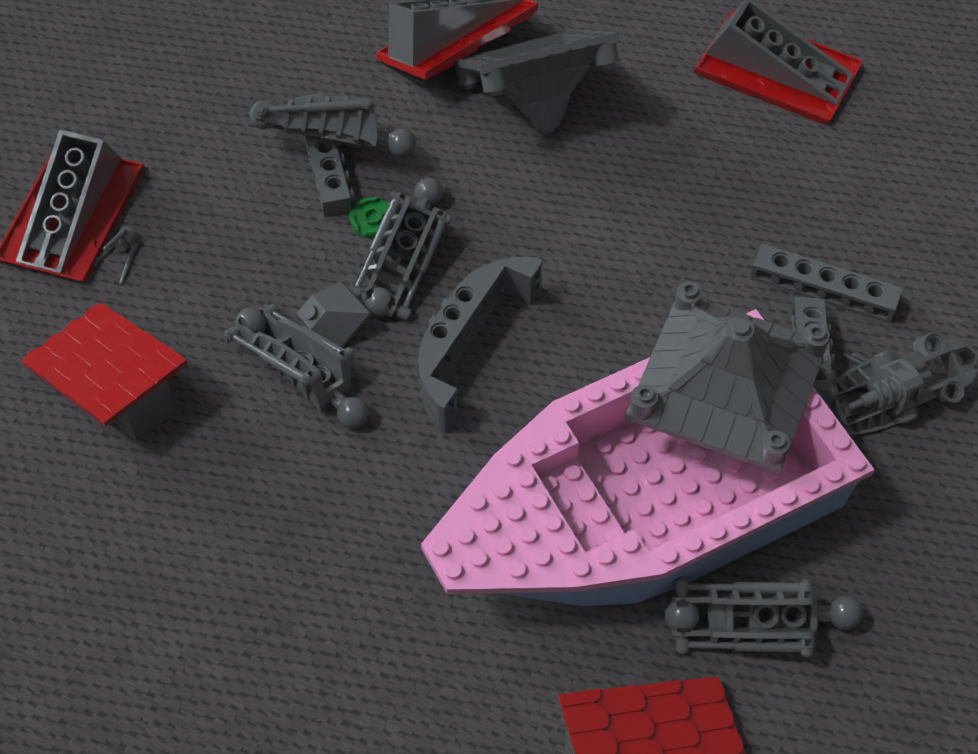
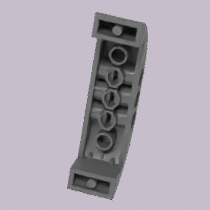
M511 257L483 265L464 278L454 289L450 297L444 298L438 314H434L429 320L428 329L420 345L418 358L420 394L425 412L440 432L445 434L457 416V388L444 383L504 294L528 305L532 303L541 289L543 260L533 257Z

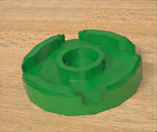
M369 197L358 201L349 214L351 228L361 237L374 239L390 202L387 200L386 202L382 201L378 197Z

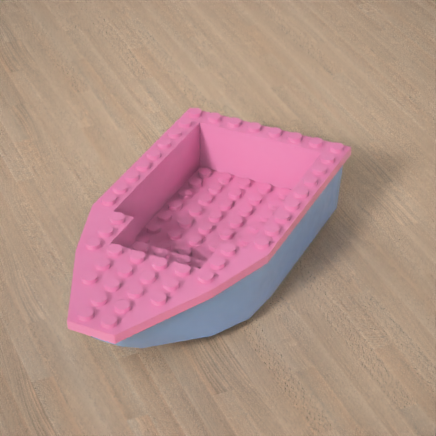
M757 309L746 313L751 317L764 320ZM649 357L552 401L493 455L421 543V549L447 594L497 593L578 606L639 603L675 589V580L680 577H685L690 583L843 507L858 482L872 476L874 468L814 387L811 389L780 474L625 420L632 391L639 385L650 359Z

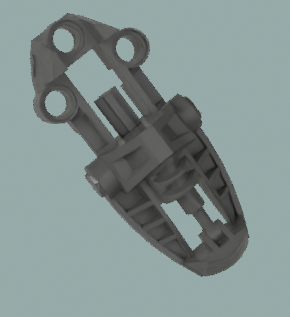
M938 333L919 336L913 343L914 351L896 359L893 351L885 350L836 377L833 386H837V395L866 385L869 393L861 395L859 400L849 404L846 401L839 403L838 399H836V401L831 402L830 410L849 435L873 432L898 423L901 425L916 420V417L919 416L916 407L926 401L934 399L938 404L944 405L959 402L963 398L964 388L974 381L978 369H974L976 354L972 349L965 347L968 344L954 339H944ZM927 340L931 343V351L927 348ZM958 355L962 357V365L958 362ZM940 356L948 378L938 381L929 387H924V383L931 380L930 376L932 374L930 370H927L926 366L917 370L914 366ZM947 387L949 388L951 393L950 397L946 395ZM874 405V411L848 422L846 421V417L852 415L851 410L861 406L866 408Z

